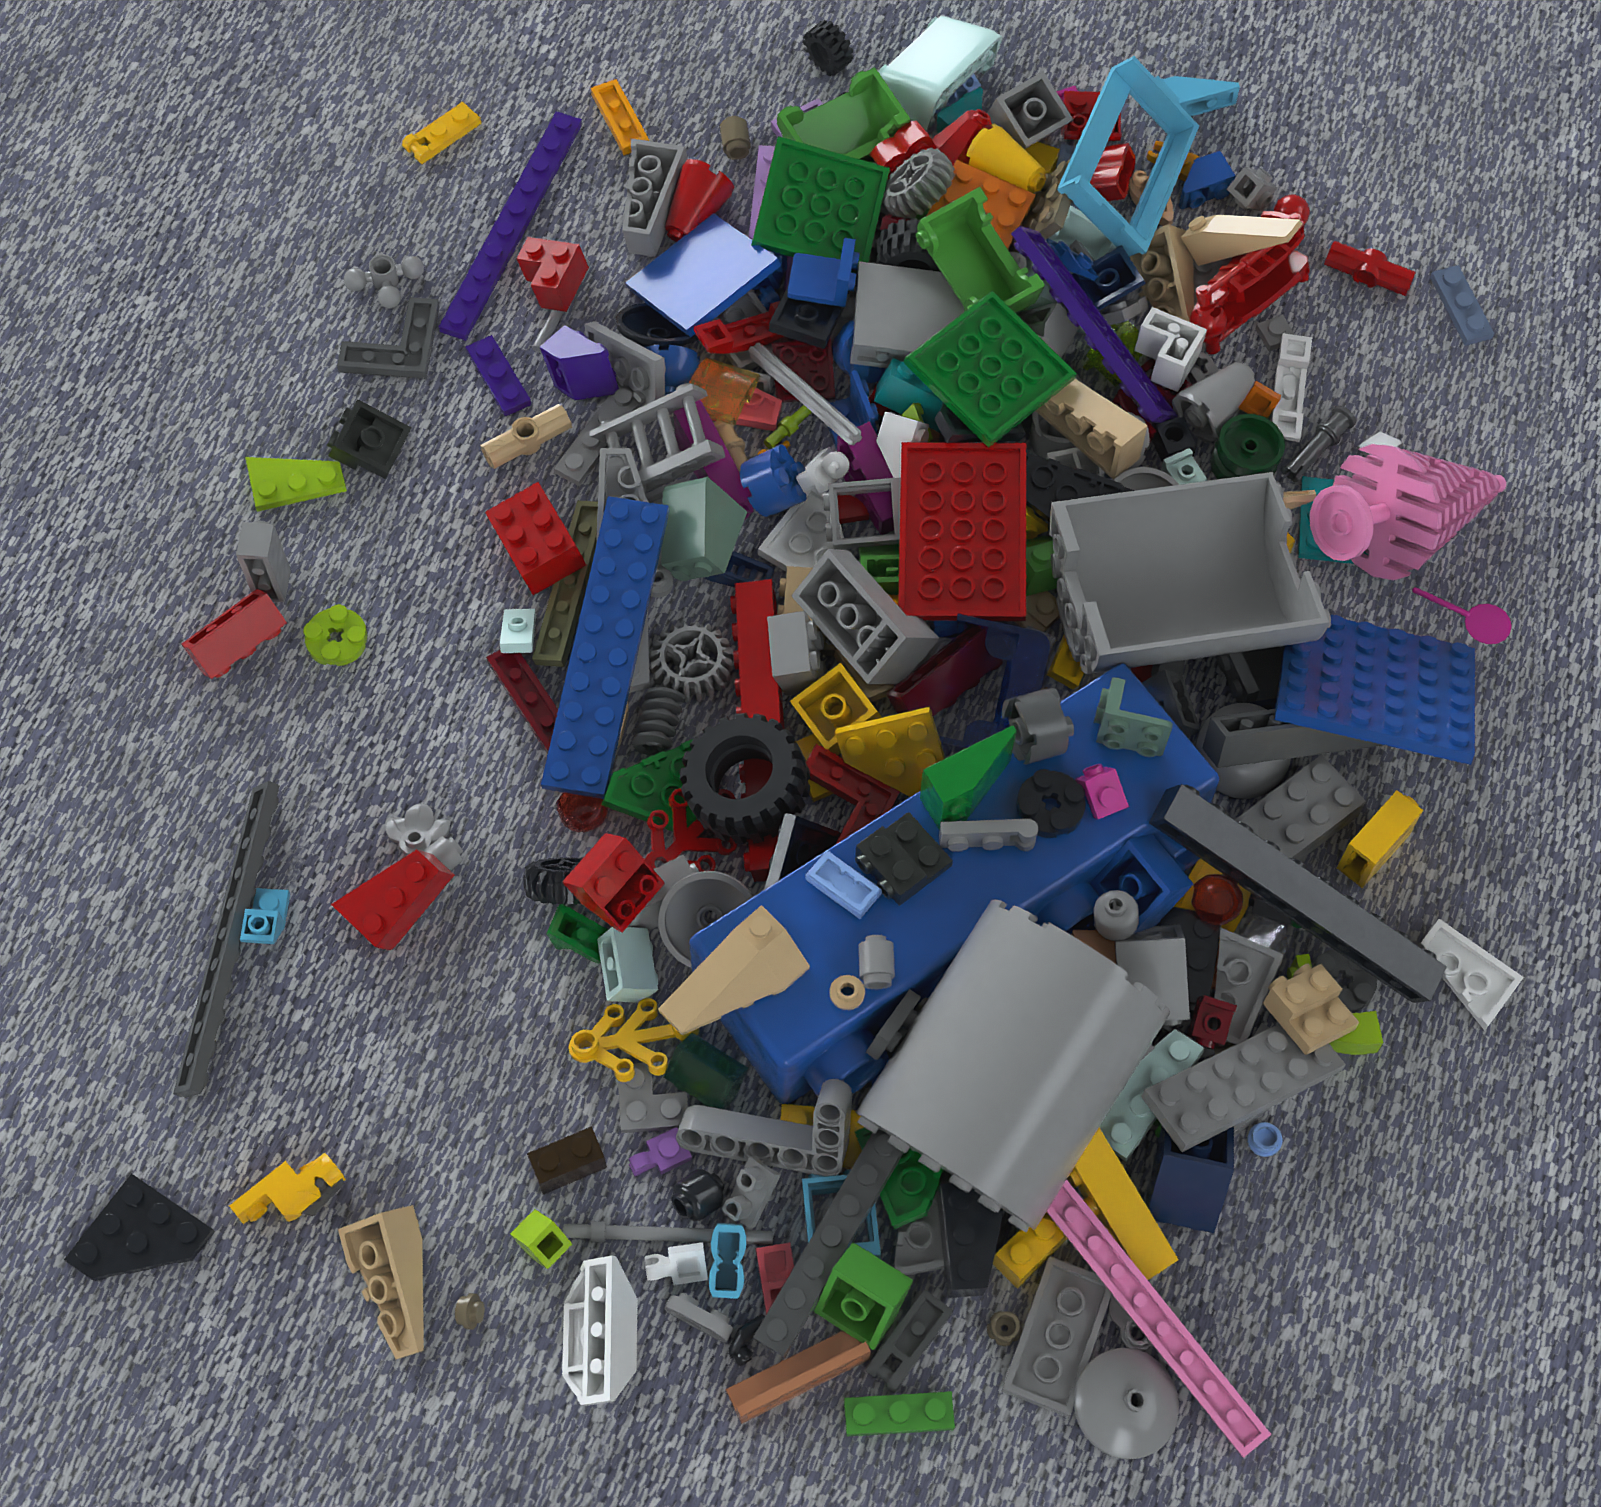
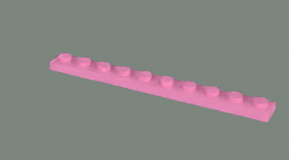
M1066 1180L1048 1208V1215L1238 1453L1244 1458L1272 1434L1068 1180Z

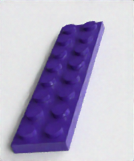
M1019 226L1011 234L1017 241L1014 243L1015 248L1023 257L1026 258L1028 256L1034 264L1031 267L1033 272L1037 273L1042 281L1045 279L1051 286L1049 290L1051 296L1059 304L1063 302L1069 310L1066 313L1069 320L1076 327L1081 326L1087 334L1084 336L1087 344L1093 350H1099L1104 357L1102 363L1111 374H1117L1122 381L1119 385L1123 392L1130 398L1134 397L1140 405L1137 409L1142 417L1148 422L1151 420L1156 423L1177 418L1176 412L1154 383L1150 381L1151 379L1041 233L1023 226Z

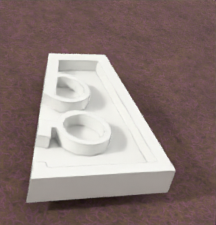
M1440 919L1437 920L1418 946L1419 948L1432 951L1436 954L1437 960L1447 966L1442 978L1484 1031L1524 978Z

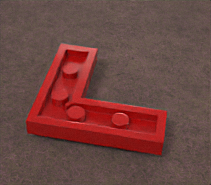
M817 743L806 760L811 781L855 805L834 845L891 810L900 791L844 763L843 758Z

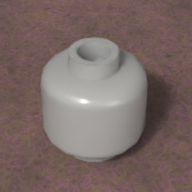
M1120 890L1108 891L1096 900L1094 922L1099 934L1106 939L1119 941L1131 937L1136 931L1139 924L1138 905L1127 892Z

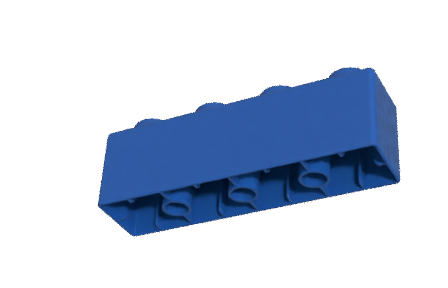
M1121 663L1061 701L1060 706L1064 716H1069L1074 726V735L1069 737L1068 748L1064 754L1025 765V760L1018 761L1012 752L1011 761L970 817H968L967 821L1022 819L1016 806L1018 793L1022 784L1029 777L1033 776L1036 771L1040 769L1058 771L1075 780V778L1084 775L1083 770L1096 764L1116 769L1129 807L1101 819H1095L1087 797L1084 795L1086 806L1079 826L1069 834L1066 832L1057 835V838L1036 836L1035 846L1030 851H1021L1016 845L1003 846L996 850H986L983 847H969L963 851H951L948 848H942L953 860L952 867L900 906L893 898L887 899L881 893L861 919L805 880V875L824 854L823 852L691 937L689 946L693 973L741 922L762 905L787 930L810 965V968L785 991L774 996L770 994L754 1001V1004L744 1009L742 1007L722 1015L721 1019H719L780 1104H790L811 1089L819 1097L822 1084L830 1079H838L847 1083L852 1090V1094L870 1082L883 1069L889 1058L886 1050L878 1060L866 1053L876 1035L909 989L921 997L917 1005L922 999L930 997L991 900L1003 901L1007 904L1006 910H1010L1014 905L1037 917L1036 924L1042 926L1043 923H1051L1071 935L1073 930L1096 929L1094 906L1096 900L1101 895L1091 882L1129 839L1152 833L1183 872L1200 859L1149 824V821L1166 789L1181 784L1189 785L1199 791L1200 797L1212 803L1219 784L1218 773L1126 664ZM1112 677L1126 680L1120 710L1172 722V730L1162 756L1145 757L1138 754L1137 751L1124 748L1110 749L1104 744L1096 742L1100 724L1094 723L1095 713L1102 688L1109 689ZM921 791L829 848L828 851L877 886L878 881L872 874H865L855 861L857 844L881 826H884L886 829L907 812L911 813L939 846L940 831L920 800ZM1053 798L1043 800L1046 803L1045 809L1049 811L1053 807L1060 808L1057 800ZM870 935L886 936V940L894 944L895 977L892 979V986L884 989L865 988L864 1000L855 1009L842 1010L836 1007L830 999V986L836 978L843 975H852L863 983L859 973V943L865 941V937ZM844 987L841 993L845 996H850L854 993V990L850 987Z

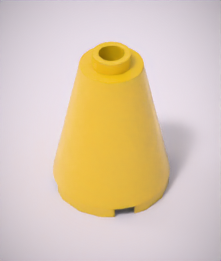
M992 124L993 128L989 130L983 128L976 135L966 156L970 157V166L1031 193L1040 191L1046 182L1045 169L1002 127Z

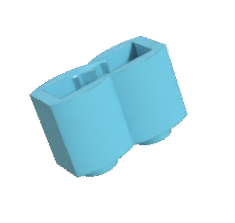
M717 1223L713 1231L711 1251L714 1262L709 1273V1289L712 1297L738 1299L742 1292L744 1269L741 1260L746 1250V1232L742 1224Z

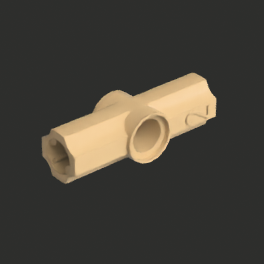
M557 404L533 418H518L512 424V429L480 445L481 451L490 467L495 469L522 454L531 455L536 453L542 443L572 428V423L563 406Z

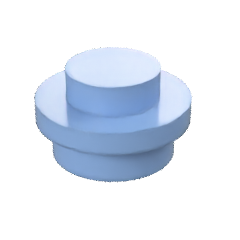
M1261 1122L1255 1124L1250 1129L1247 1142L1255 1154L1269 1157L1276 1154L1281 1148L1282 1135L1273 1124Z

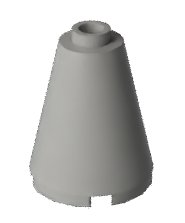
M1234 362L1180 391L1172 400L1173 410L1178 415L1177 418L1184 417L1185 422L1187 421L1195 428L1192 433L1200 440L1209 443L1213 442L1218 438L1223 425L1233 417L1255 383L1254 372L1247 364Z

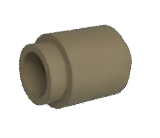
M729 116L719 126L723 151L729 159H743L748 156L751 148L747 121L738 116Z

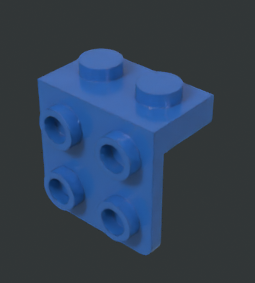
M844 238L841 259L796 253L793 257L787 296L796 300L845 307L848 291L854 292L856 273H851V270L857 271L860 253L854 252L856 240Z

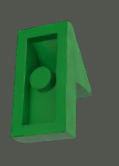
M559 904L546 934L556 949H571L592 962L601 963L597 939L608 929L568 906Z

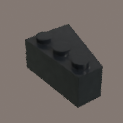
M953 1183L940 1184L936 1194L948 1298L983 1296L989 1284L1004 1210L1000 1209L998 1213H995L978 1202L981 1195L975 1192L973 1188L970 1192H965Z

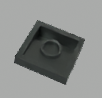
M357 399L353 409L346 407L339 421L340 424L344 425L341 432L334 430L327 446L332 449L328 456L354 470L359 465L386 479L412 427Z
M907 812L886 829L884 826H881L856 845L855 861L858 867L865 874L871 873L878 881L877 886L882 889L881 893L887 899L893 898L899 906L952 867L953 860L910 812Z

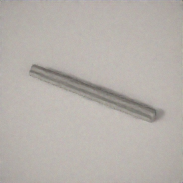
M761 343L750 346V358L846 443L855 445L856 442L861 441L862 436L859 428Z

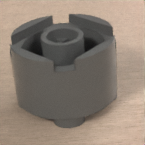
M1055 688L1042 689L1007 699L1003 704L1002 718L1009 717L1010 726L1013 725L1016 729L1013 754L1018 761L1025 760V765L1064 754L1068 748L1069 737L1074 735L1072 720L1069 716H1064L1060 706V696Z

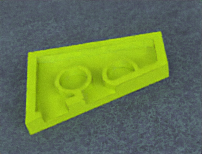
M245 457L257 512L347 491L342 467L338 461Z

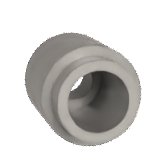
M441 836L424 850V852L433 854L450 871L463 861L460 856L463 850L452 837L447 840Z
M883 935L865 937V941L858 945L860 979L863 980L864 987L868 989L888 988L892 986V979L895 977L894 944L886 940V936Z

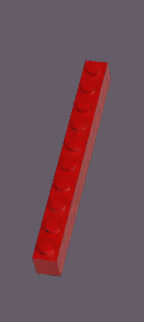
M772 579L735 583V595L730 596L732 614H736L737 623H732L734 642L738 641V650L733 651L735 669H739L740 678L735 679L736 696L741 697V706L736 707V714L747 713L749 718H753V714L764 715L767 721L774 719L781 723L784 728L782 689L772 677L767 617L777 615V597ZM763 759L744 760V764H739L740 781L745 783L746 793H741V799L756 794L766 785L773 770L771 762ZM771 834L763 837V842L755 844L751 839L746 841L749 845V852L744 853L745 871L751 872L755 882L767 881L769 861L775 852L778 835L772 838Z

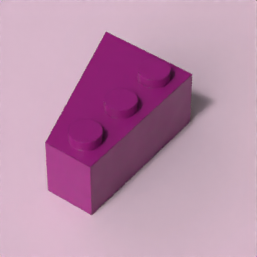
M870 421L857 427L861 430L862 439L860 442H856L855 445H849L840 436H837V452L843 453L850 463L848 472L843 476L846 482L893 478L876 442L878 436ZM891 491L854 494L867 508L869 518L880 535L894 530Z

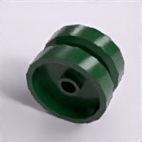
M1240 414L1229 419L1221 428L1210 458L1211 469L1217 480L1273 472V475H1275L1285 450L1282 432L1269 419L1256 414Z

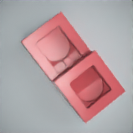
M790 1243L755 1248L766 1314L794 1268Z

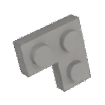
M634 1063V1078L628 1082L618 1081L621 1133L671 1130L675 1127L679 1129L685 1110L688 1108L687 1092L653 1095L652 1074L649 1072L648 1065L645 1063ZM623 1068L619 1072H627L629 1069Z

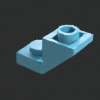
M256 888L253 908L245 909L240 936L241 942L275 944L285 928L290 899L289 890Z

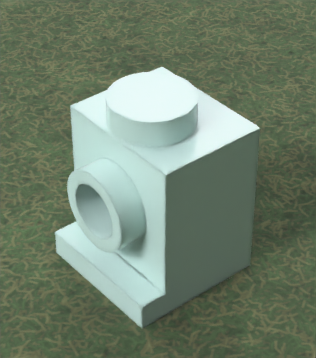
M1190 448L1163 460L1161 471L1170 475L1179 485L1207 481V477L1193 458V452Z

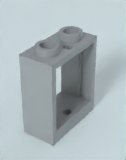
M901 477L828 483L829 492H823L824 511H830L831 523H825L827 542L833 541L834 549L895 545L900 543ZM891 491L894 534L841 538L838 495Z

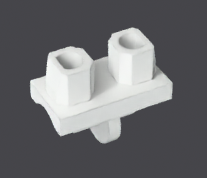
M827 447L805 467L806 471L796 476V479L804 493L816 488L818 493L821 494L829 489L828 483H835L848 472L850 463L843 453L832 452L831 448Z

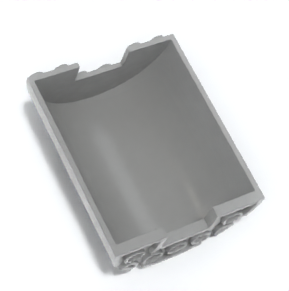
M1273 472L1052 502L1050 536L1053 537L1054 554H1051L1053 578H1059L1057 580L1058 597H1056L1067 644L1075 662H1080L1081 671L1091 674L1109 671L1121 663L1126 664L1128 668L1299 644L1317 641L1324 635L1327 628L1331 626V616L1329 610L1323 607L1320 586L1318 583H1314L1310 571L1303 572L1300 578L1297 574L1295 556L1289 552L1287 547V532L1293 524L1292 512L1284 504L1282 486L1276 483Z
M995 899L991 900L855 1113L861 1116L858 1120L859 1124L873 1133L881 1129L891 1136L887 1142L904 1153L909 1148L914 1152L917 1151L922 1155L918 1160L936 1173L940 1168L952 1174L949 1180L951 1183L965 1192H970L972 1188L975 1189V1192L981 1195L978 1202L995 1213L1003 1209L1011 1214L1008 1220L1010 1223L1027 1232L1029 1227L1033 1230L1037 1228L1168 1018L1170 1010L1162 1003L1157 1006L1155 1002L1158 996L1139 982H1135L1134 985L1129 983L1128 972L1090 946L1051 923H1043L1042 926L1036 924L1037 917L1014 905L1010 910H1006L1007 904Z

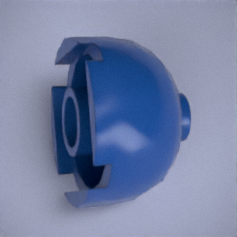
M659 345L645 347L665 358V396L676 391V388L682 384H693L695 382L700 367V356L697 357L698 352L676 345H669L668 350H659Z

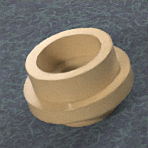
M840 976L830 986V999L836 1007L842 1010L855 1009L864 1000V985L855 976ZM844 987H850L854 990V993L850 996H845L841 993V990Z

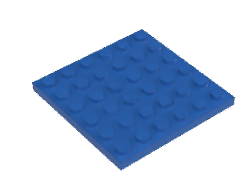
M1330 615L1331 626L1327 628L1324 635L1317 641L1283 646L1274 720L1471 765L1475 755V648L1463 643L1437 640L1432 636L1409 634L1401 629L1382 628L1369 622L1351 621L1338 615Z

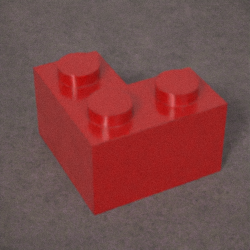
M527 237L516 258L526 281L532 282L531 287L540 307L567 312L589 269L580 245Z

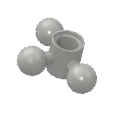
M379 254L370 260L369 272H364L359 268L349 269L344 275V284L349 290L357 292L362 290L367 282H373L374 287L379 290V303L383 307L391 309L398 306L401 301V293L396 288L399 283L398 276L404 275L408 279H417L424 272V264L420 258L408 256L402 261L401 265L396 266L391 256Z

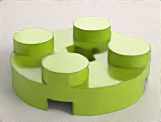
M337 604L317 613L303 629L305 645L310 656L323 665L344 666L352 663L362 655L366 647L368 634L363 619L344 605ZM332 632H343L341 634V641L337 642L335 639L328 641L331 638L330 634Z

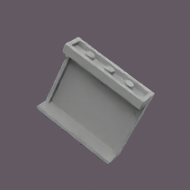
M859 262L855 285L857 286L854 338L850 364L887 368L893 358L904 362L907 355L964 312V306L942 272Z

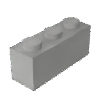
M265 521L242 522L236 556L250 591L253 592L259 589L267 593L272 601L285 602L291 568L275 525Z

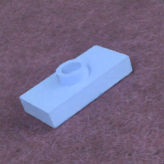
M828 850L824 852L805 875V880L859 919L863 917L882 892V889Z

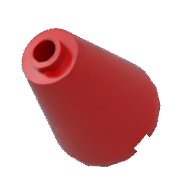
M688 159L682 165L666 220L665 229L668 232L667 236L675 242L688 235L713 213L715 214L732 196L735 188L732 181L724 173L719 171L717 175L709 171L711 165L697 159Z

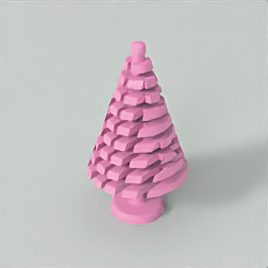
M1371 444L1358 450L1372 455H1367L1366 458L1359 455L1348 456L1341 465V469L1355 473L1352 478L1345 475L1335 476L1333 486L1321 490L1315 497L1310 510V528L1318 547L1333 560L1347 561L1351 559L1356 566L1373 577L1397 580L1410 576L1411 572L1407 570H1419L1423 564L1457 534V531H1460L1465 526V523L1468 524L1485 505L1490 504L1495 499L1498 493L1505 490L1506 480L1501 475H1493L1487 471L1394 446Z

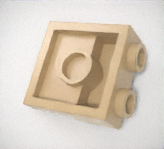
M1305 964L1289 980L1285 976L1278 977L1269 985L1268 989L1270 992L1263 1001V1005L1305 1055L1354 1031L1360 1023L1339 999L1338 996L1343 989L1322 964L1313 968L1310 964Z

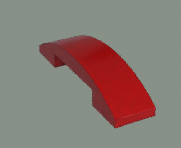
M780 301L771 303L768 312L725 325L721 319L694 326L693 331L706 351L710 353H737L749 350L750 346H754L756 343L766 345L784 337L768 331L769 322Z

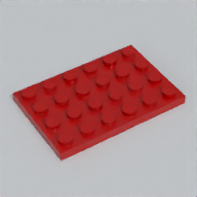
M901 443L898 606L907 616H916L928 621H1026V443H994L989 448L984 443Z

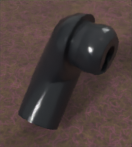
M760 1314L737 1330L728 1349L730 1358H734L737 1365L743 1366L752 1359L753 1352L748 1346L754 1340L753 1337L765 1318L764 1314Z

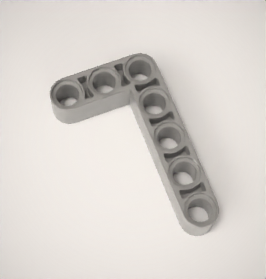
M838 1079L826 1080L822 1084L815 1106L813 1126L707 1106L692 1105L685 1110L676 1140L682 1148L692 1152L746 1162L749 1156L756 1155L767 1166L821 1176H836L841 1172L849 1145L852 1090L844 1081Z

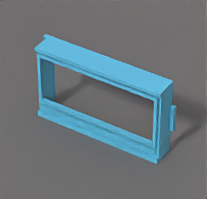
M1135 56L1111 67L1057 188L1061 194L1065 193L1073 201V204L1117 248L1122 245L1129 257L1137 253L1142 255L1147 253L1199 128L1194 119L1180 106L1177 95L1159 76L1154 77ZM1128 94L1167 133L1130 223L1090 184V180Z

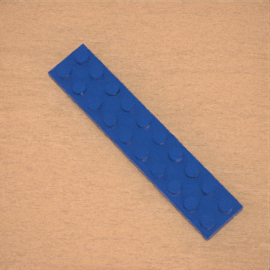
M607 497L543 772L542 789L601 799L605 796L612 773L669 516V505Z

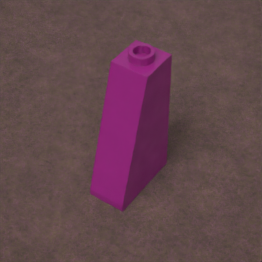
M698 400L695 403L705 438L721 445L725 458L694 471L698 479L709 477L747 511L746 520L754 512L748 500V497L752 495L748 487L743 489L737 466L702 401ZM684 407L673 412L675 436L680 451L692 447L691 445L694 443Z

